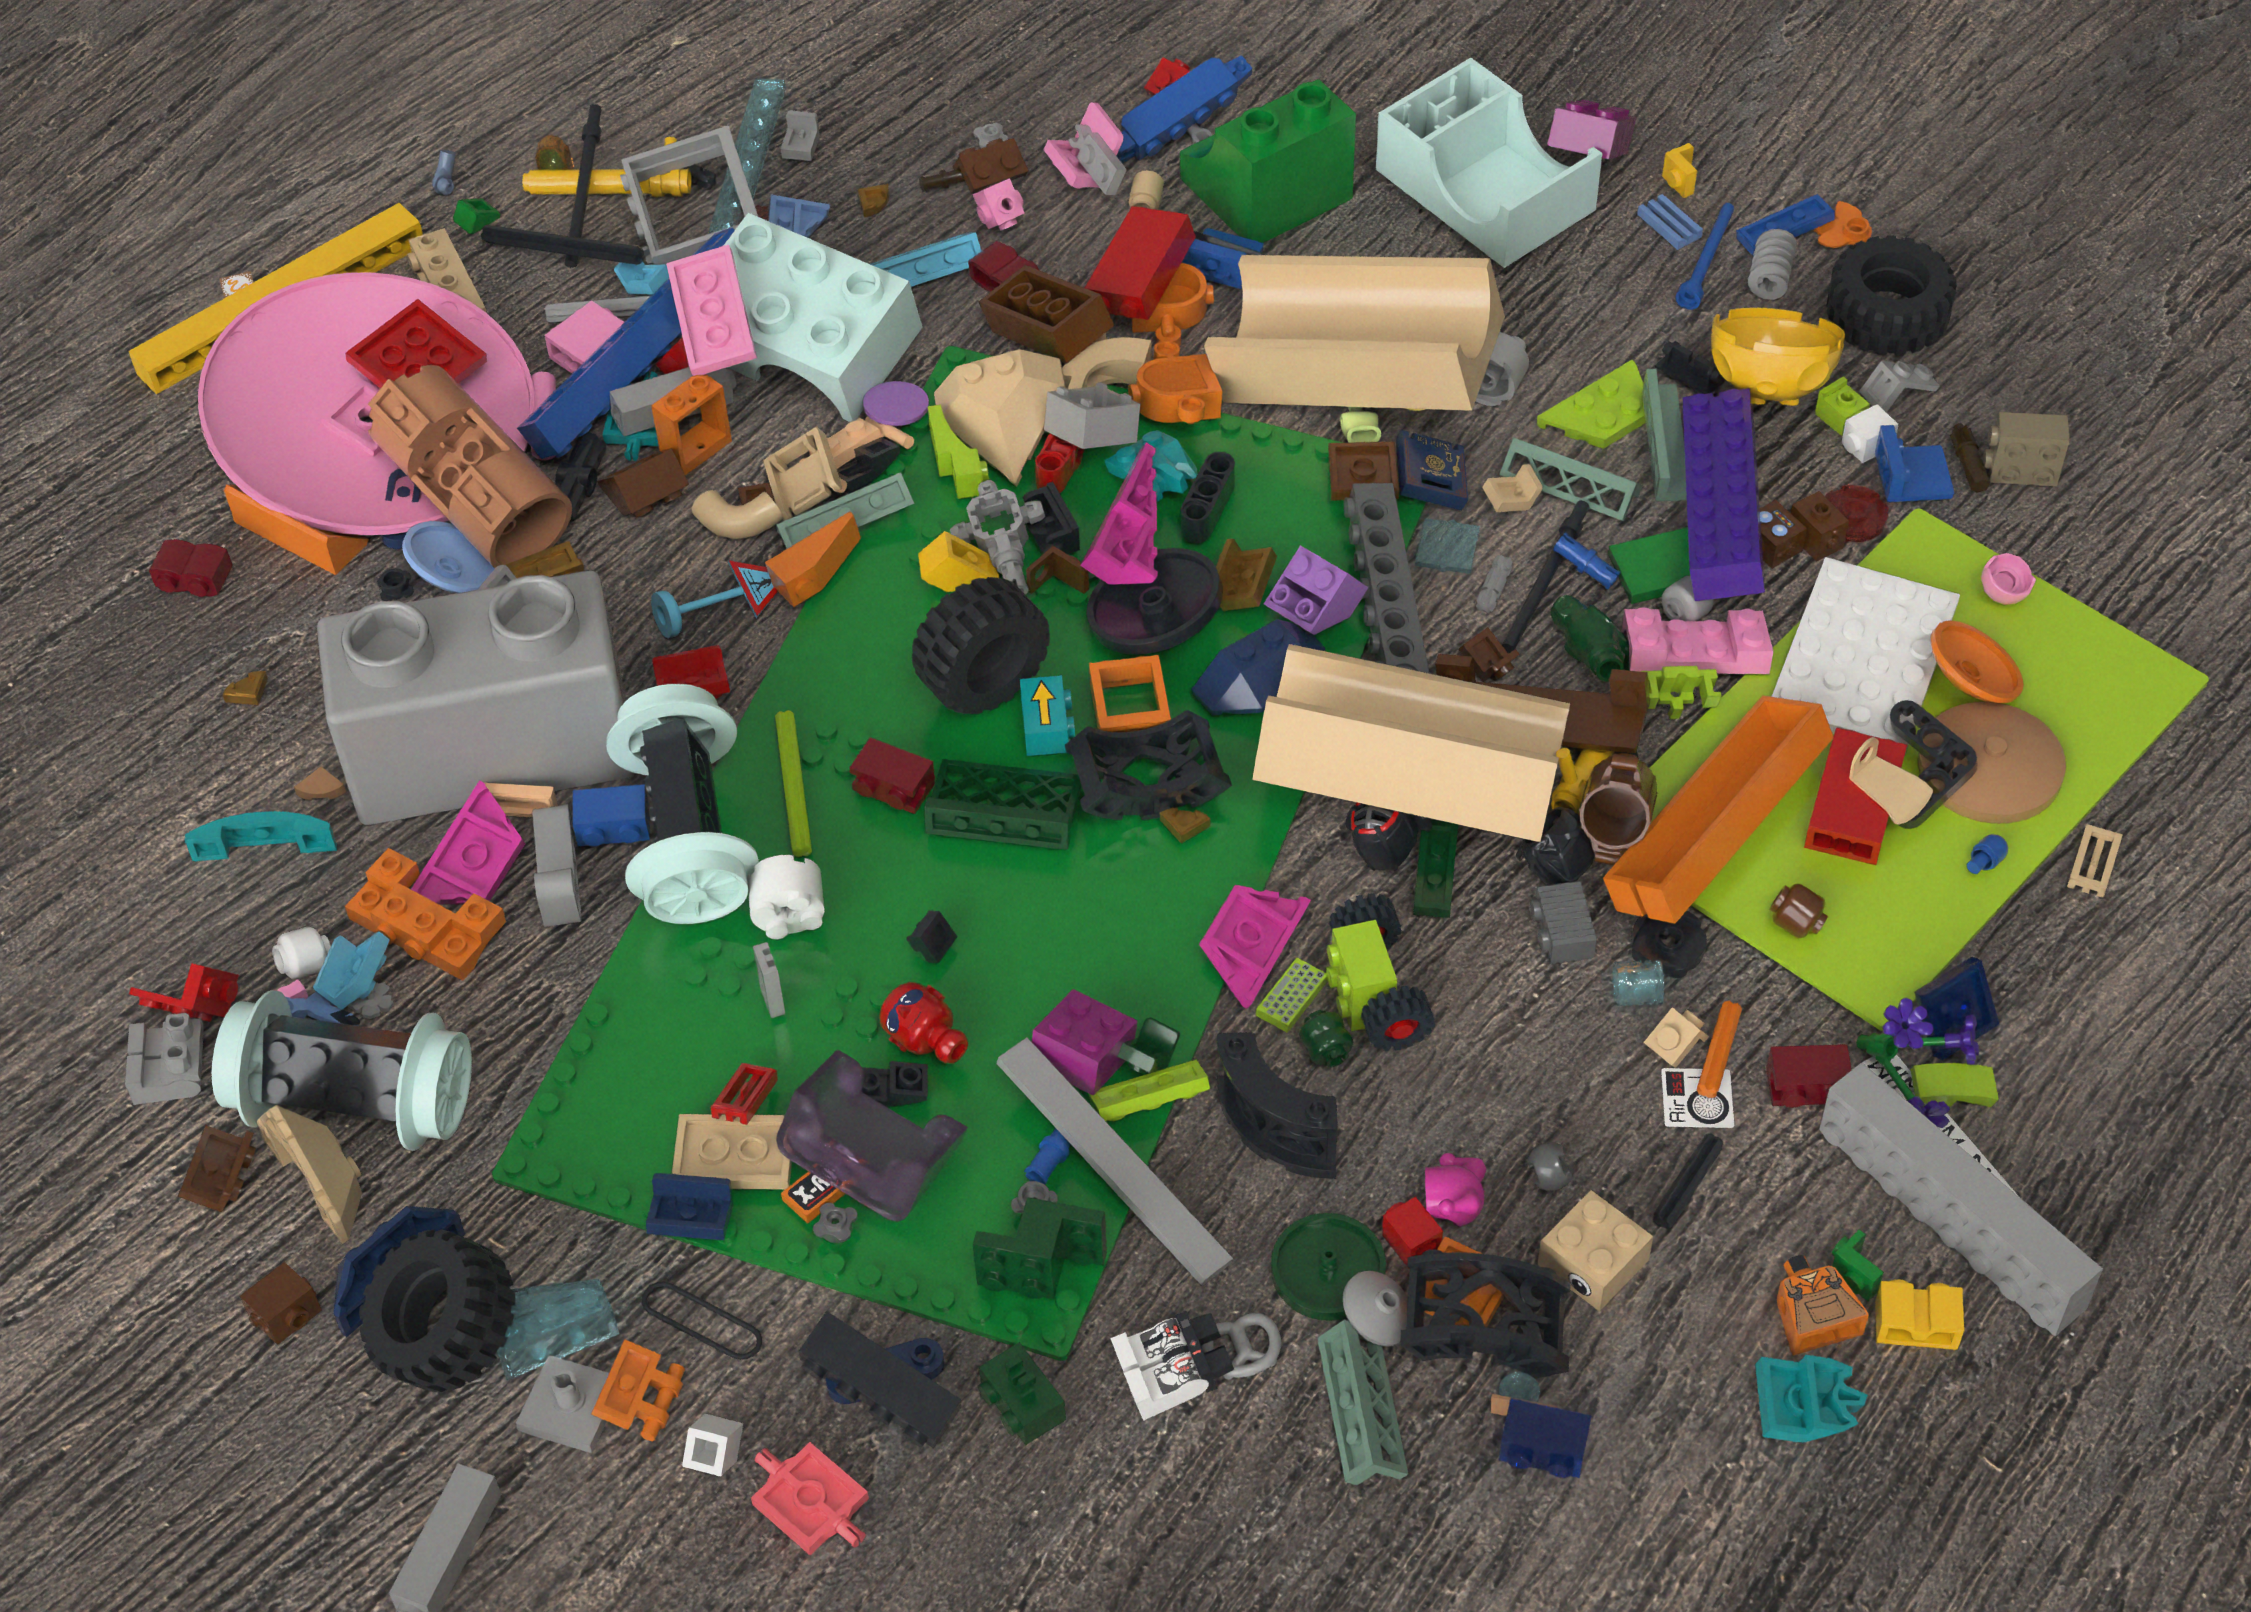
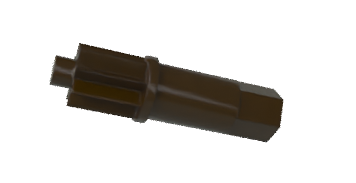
M1957 423L1951 429L1953 433L1950 434L1956 456L1960 459L1970 489L1976 493L1985 491L1990 485V480L1979 454V446L1975 441L1971 428H1968L1967 425L1963 426L1962 423Z

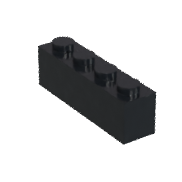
M828 1311L825 1312L799 1349V1358L804 1362L801 1367L808 1374L818 1380H822L825 1376L837 1384L835 1390L851 1402L855 1403L857 1399H860L871 1407L869 1413L886 1425L893 1421L905 1429L902 1434L919 1447H923L926 1443L934 1449L961 1409L962 1400Z

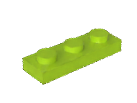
M1193 1060L1100 1088L1095 1095L1089 1094V1099L1093 1109L1105 1121H1116L1130 1113L1144 1109H1156L1163 1103L1180 1098L1189 1099L1195 1097L1200 1092L1210 1090L1208 1076L1198 1061Z

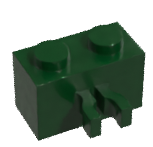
M1020 1342L979 1366L981 1384L978 1385V1390L982 1398L989 1406L996 1405L1002 1413L1000 1419L1005 1429L1011 1436L1017 1434L1025 1445L1066 1421L1065 1401Z

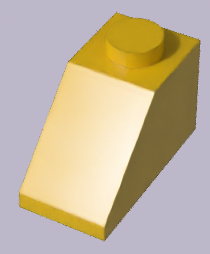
M946 531L918 553L921 579L946 592L956 591L955 588L962 584L969 585L974 579L999 578L997 568L992 565L989 553Z

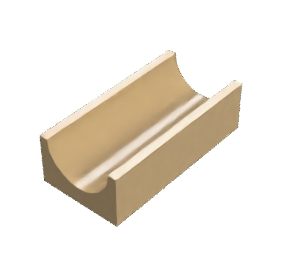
M1241 255L1238 266L1242 280L1243 303L1236 338L1208 337L1204 345L1212 371L1215 373L1223 391V403L1473 410L1505 318L1490 258Z
M1289 644L1277 697L1268 695L1252 780L1540 842L1559 757H1556V752L1561 749L1570 703Z

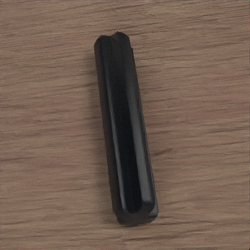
M1712 1133L1703 1136L1654 1212L1653 1220L1657 1225H1661L1665 1229L1673 1227L1721 1152L1723 1141L1719 1137H1715Z

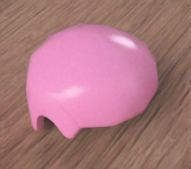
M2009 553L1993 556L1984 566L1981 575L1984 592L1993 601L2004 605L2016 604L2024 600L2031 593L2036 581L2029 565L2020 556Z

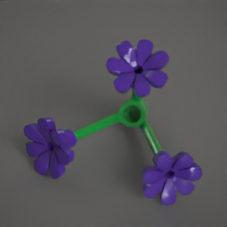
M1904 998L1899 1002L1898 1009L1890 1005L1884 1011V1016L1888 1020L1883 1025L1884 1033H1872L1870 1036L1859 1035L1856 1042L1857 1047L1866 1050L1869 1055L1875 1056V1059L1885 1068L1907 1101L1933 1124L1943 1128L1949 1123V1119L1945 1114L1950 1111V1107L1943 1101H1930L1925 1105L1919 1096H1914L1892 1065L1891 1059L1896 1056L1899 1048L1911 1047L1912 1049H1918L1922 1046L1945 1045V1048H1961V1051L1966 1056L1967 1064L1976 1065V1056H1979V1045L1973 1040L1976 1038L1975 1027L1977 1026V1020L1975 1015L1966 1016V1022L1960 1029V1033H1945V1037L1921 1038V1036L1931 1035L1933 1032L1931 1023L1922 1022L1927 1016V1011L1922 1006L1912 1010V1000Z

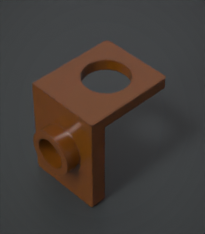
M1052 546L1026 569L1028 592L1032 594L1054 575L1085 594L1089 590V571L1080 566L1081 562L1076 557L1068 555ZM1045 564L1042 574L1035 579L1037 571Z

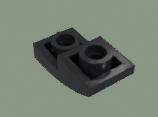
M890 1061L888 1069L849 1067L847 1074V1106L890 1107L926 1101L928 1098V1064Z

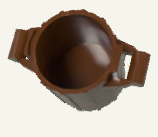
M1613 753V756H1609L1593 767L1589 780H1587L1579 808L1580 826L1592 841V848L1595 853L1594 862L1615 865L1630 846L1644 838L1649 825H1651L1658 794L1656 776L1653 775L1646 763L1641 762L1635 755Z

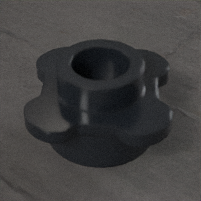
M398 568L385 571L377 580L378 586L382 588L380 593L381 600L392 601L393 599L410 597L414 593L413 587L409 584L411 580L410 573Z

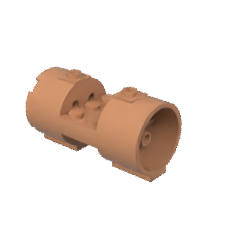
M436 365L421 366L420 373L409 378L403 374L395 381L388 379L368 403L372 408L369 417L373 420L372 427L368 430L370 437L494 568L551 548L563 535L572 515L570 499L445 369Z

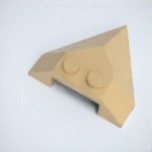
M1018 349L956 366L934 392L936 405L941 404L948 425L960 437L961 441L970 449L977 448L978 455L994 469L997 468L1017 487L1022 478L1021 471L1027 459L1031 460L1045 431L1047 392L1057 391V387H1065V381L1059 358Z
M275 1105L256 1120L262 1138L283 1167L294 1161L308 1181L323 1220L343 1244L349 1240L362 1196L357 1180L362 1174L354 1160L350 1156L347 1158L344 1156L338 1140L327 1126Z

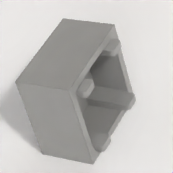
M1102 382L1097 383L1094 387L1076 389L1057 387V391L1047 392L1044 430L1082 449L1136 443L1140 403L1131 400V396L1126 393L1118 394L1107 389V385Z

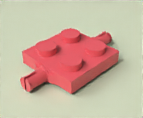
M811 1442L798 1454L786 1459L784 1462H781L767 1448L761 1450L762 1454L760 1452L757 1454L755 1462L769 1472L770 1476L766 1484L751 1497L753 1506L810 1556L829 1537L837 1533L854 1548L859 1546V1542H863L866 1534L857 1528L850 1519L869 1499L868 1491Z

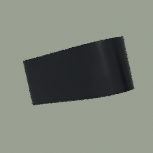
M1214 452L1207 456L1181 506V534L1190 543H1203L1209 539L1234 490L1235 461L1226 452Z

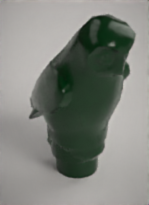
M1570 595L1561 596L1554 602L1550 610L1554 624L1564 632L1566 638L1564 648L1569 655L1583 662L1600 680L1609 682L1612 669L1629 670V641L1607 615L1596 606L1589 605L1588 607Z

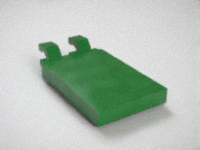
M1688 527L1609 546L1608 556L1614 568L1621 572L1619 579L1631 604L1660 598L1667 587L1685 576H1691L1689 568Z

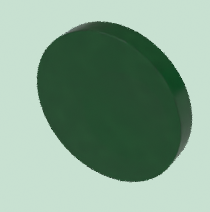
M1336 1213L1313 1214L1295 1221L1277 1239L1271 1258L1272 1281L1281 1299L1296 1312L1312 1319L1324 1321L1347 1318L1343 1306V1292L1347 1282L1353 1276L1363 1271H1375L1384 1275L1386 1272L1385 1253L1377 1236L1360 1221Z

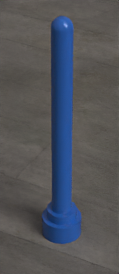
M1731 203L1723 204L1690 280L1682 283L1675 296L1676 302L1684 309H1696L1702 301L1704 291L1701 285L1734 212V206Z

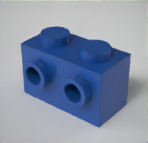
M645 784L573 790V828L577 845L598 846L601 844L634 843L650 840V813Z

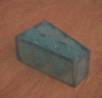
M593 1279L512 1289L515 1292V1305L511 1306L514 1320L512 1327L508 1326L505 1336L508 1339L504 1347H499L496 1355L506 1380H510L543 1366L548 1355L563 1358L618 1335L619 1330L613 1309L600 1280Z

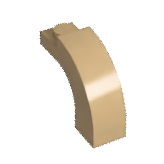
M1120 337L1105 339L1089 345L1063 366L1065 387L1067 389L1094 387L1100 382L1106 385L1111 383L1136 384L1138 369L1146 362L1152 360L1151 340Z

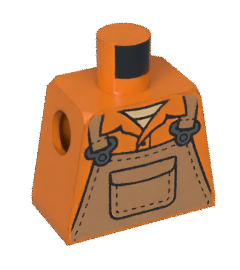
M1804 1255L1794 1256L1784 1263L1783 1267L1788 1278L1780 1282L1777 1305L1793 1356L1864 1334L1869 1314L1835 1267L1828 1265L1812 1270Z

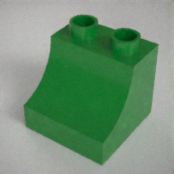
M1317 79L1313 82L1303 83L1297 86L1294 91L1261 107L1248 109L1242 116L1215 128L1214 135L1181 150L1180 179L1238 236L1264 243L1353 199L1356 113L1321 80Z

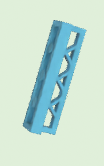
M970 232L889 257L870 265L908 280L912 287L969 268L968 260L980 253L981 247L976 232Z

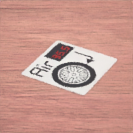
M1663 1068L1661 1070L1666 1127H1734L1730 1070L1725 1069L1719 1091L1714 1098L1702 1096L1697 1092L1702 1069Z

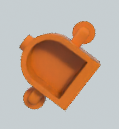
M1181 263L1150 319L1131 318L1132 333L1156 332V343L1172 341L1180 347L1181 330L1198 324L1206 314L1207 304H1214L1213 285H1207L1206 278L1199 269L1192 265Z
M1172 341L1156 343L1153 360L1146 362L1138 369L1136 384H1129L1128 395L1131 396V400L1140 403V413L1151 420L1163 423L1186 422L1194 424L1200 420L1221 417L1223 391L1215 373L1212 371L1207 355L1180 356L1178 344Z

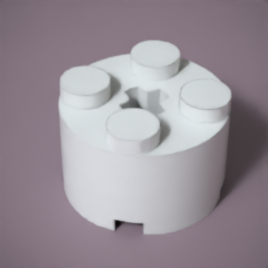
M778 855L766 858L754 866V873L752 875L749 874L747 877L750 918L758 928L766 931L767 937L781 939L787 936V934L801 932L806 929L814 930L822 925V917L824 915L820 868L815 862L805 858V863L794 861V855Z

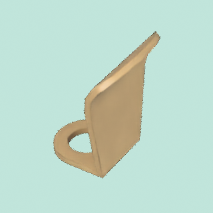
M1871 737L1862 744L1855 754L1849 779L1889 814L1894 824L1906 823L1918 815L1929 802L1933 789L1919 777L1877 757L1879 741L1875 737ZM1870 747L1868 754L1860 762L1863 753L1866 751L1867 748Z

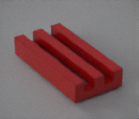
M741 1063L711 1106L712 1118L719 1119L722 1114H725L726 1121L733 1122L736 1117H740V1124L748 1125L778 1081L777 1070ZM753 1074L748 1082H745L749 1075ZM740 1090L739 1096L731 1105V1101L733 1100L737 1092Z

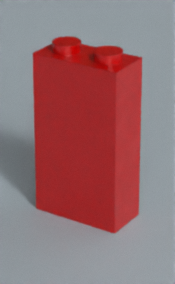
M1132 206L1084 288L1101 295L1109 314L1149 320L1196 237L1189 215Z
M1836 728L1810 819L1804 848L1877 865L1889 814L1849 779L1855 754L1866 740L1874 736ZM1875 737L1879 741L1876 756L1902 768L1907 744ZM1870 747L1863 753L1860 762L1866 757Z

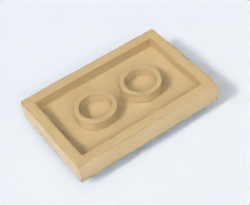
M679 1114L672 1174L726 1178L731 1181V1189L785 1190L790 1186L796 1125L794 1115H754L748 1125L740 1124V1117H736L733 1122L726 1121V1115H721L719 1119L712 1118L710 1114Z

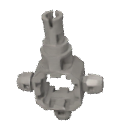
M992 480L981 482L978 487L979 497L972 498L966 507L970 522L965 523L963 521L950 528V532L967 543H971L970 540L976 539L978 548L989 553L992 565L1002 574L1003 579L1013 582L1026 595L1029 588L1022 571L1025 558L1023 546L1029 537L1025 523L1030 522L1033 524L1045 517L1041 501L1026 502L1024 506L1019 507L1014 492L1007 489L998 490ZM1004 510H1006L1007 515L1013 514L1015 523L1010 524V530L1005 531V528L994 530L995 534L990 536L988 531H982L980 523L985 522L984 516L997 517Z

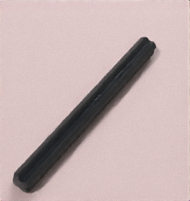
M493 225L483 226L481 239L491 244L635 265L641 264L642 257L644 256L643 249L638 246Z

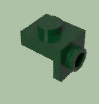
M1147 1018L1143 1023L1138 1038L1122 1043L1118 1057L1129 1062L1128 1066L1132 1070L1142 1074H1149L1168 1067L1179 1040L1180 1032L1154 1018Z

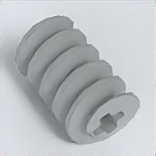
M1771 229L1763 232L1757 239L1748 276V286L1751 291L1758 297L1767 300L1781 298L1786 293L1797 247V241L1793 234L1781 229Z

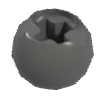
M1555 1142L1542 1143L1534 1148L1528 1156L1529 1168L1534 1167L1538 1181L1535 1184L1538 1188L1547 1192L1560 1190L1567 1186L1574 1177L1573 1167H1568L1566 1164L1564 1152L1567 1150L1563 1145Z

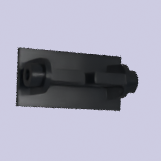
M1677 341L1665 343L1662 352L1666 355L1655 365V368L1701 394L1714 393L1726 381L1719 373L1715 364L1699 355L1693 358V352L1681 346Z

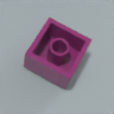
M1072 989L1034 1028L1032 1043L1071 1085L1091 1095H1095L1124 1064L1125 1060L1118 1057L1123 1042L1135 1039L1138 1020Z

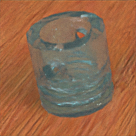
M1646 960L1644 964L1642 961L1614 962L1612 982L1616 1006L1644 1005L1645 1001L1647 1005H1653L1654 1001L1656 1005L1663 1004L1664 975L1660 960H1654L1653 964L1651 960Z

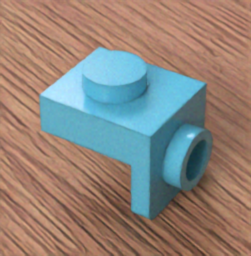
M642 261L641 264L635 265L619 262L614 268L616 275L628 294L653 295L669 279L666 264L645 265Z

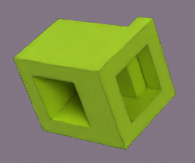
M1844 376L1819 391L1815 415L1841 436H1843L1846 420L1865 411L1870 406L1868 401L1847 385L1848 380Z

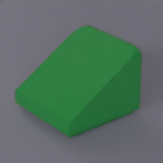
M482 198L461 199L457 202L453 221L469 234H474L480 231L483 226L499 219L501 214Z

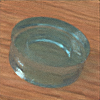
M1514 1372L1503 1378L1499 1386L1498 1395L1538 1403L1540 1387L1531 1375L1523 1372Z

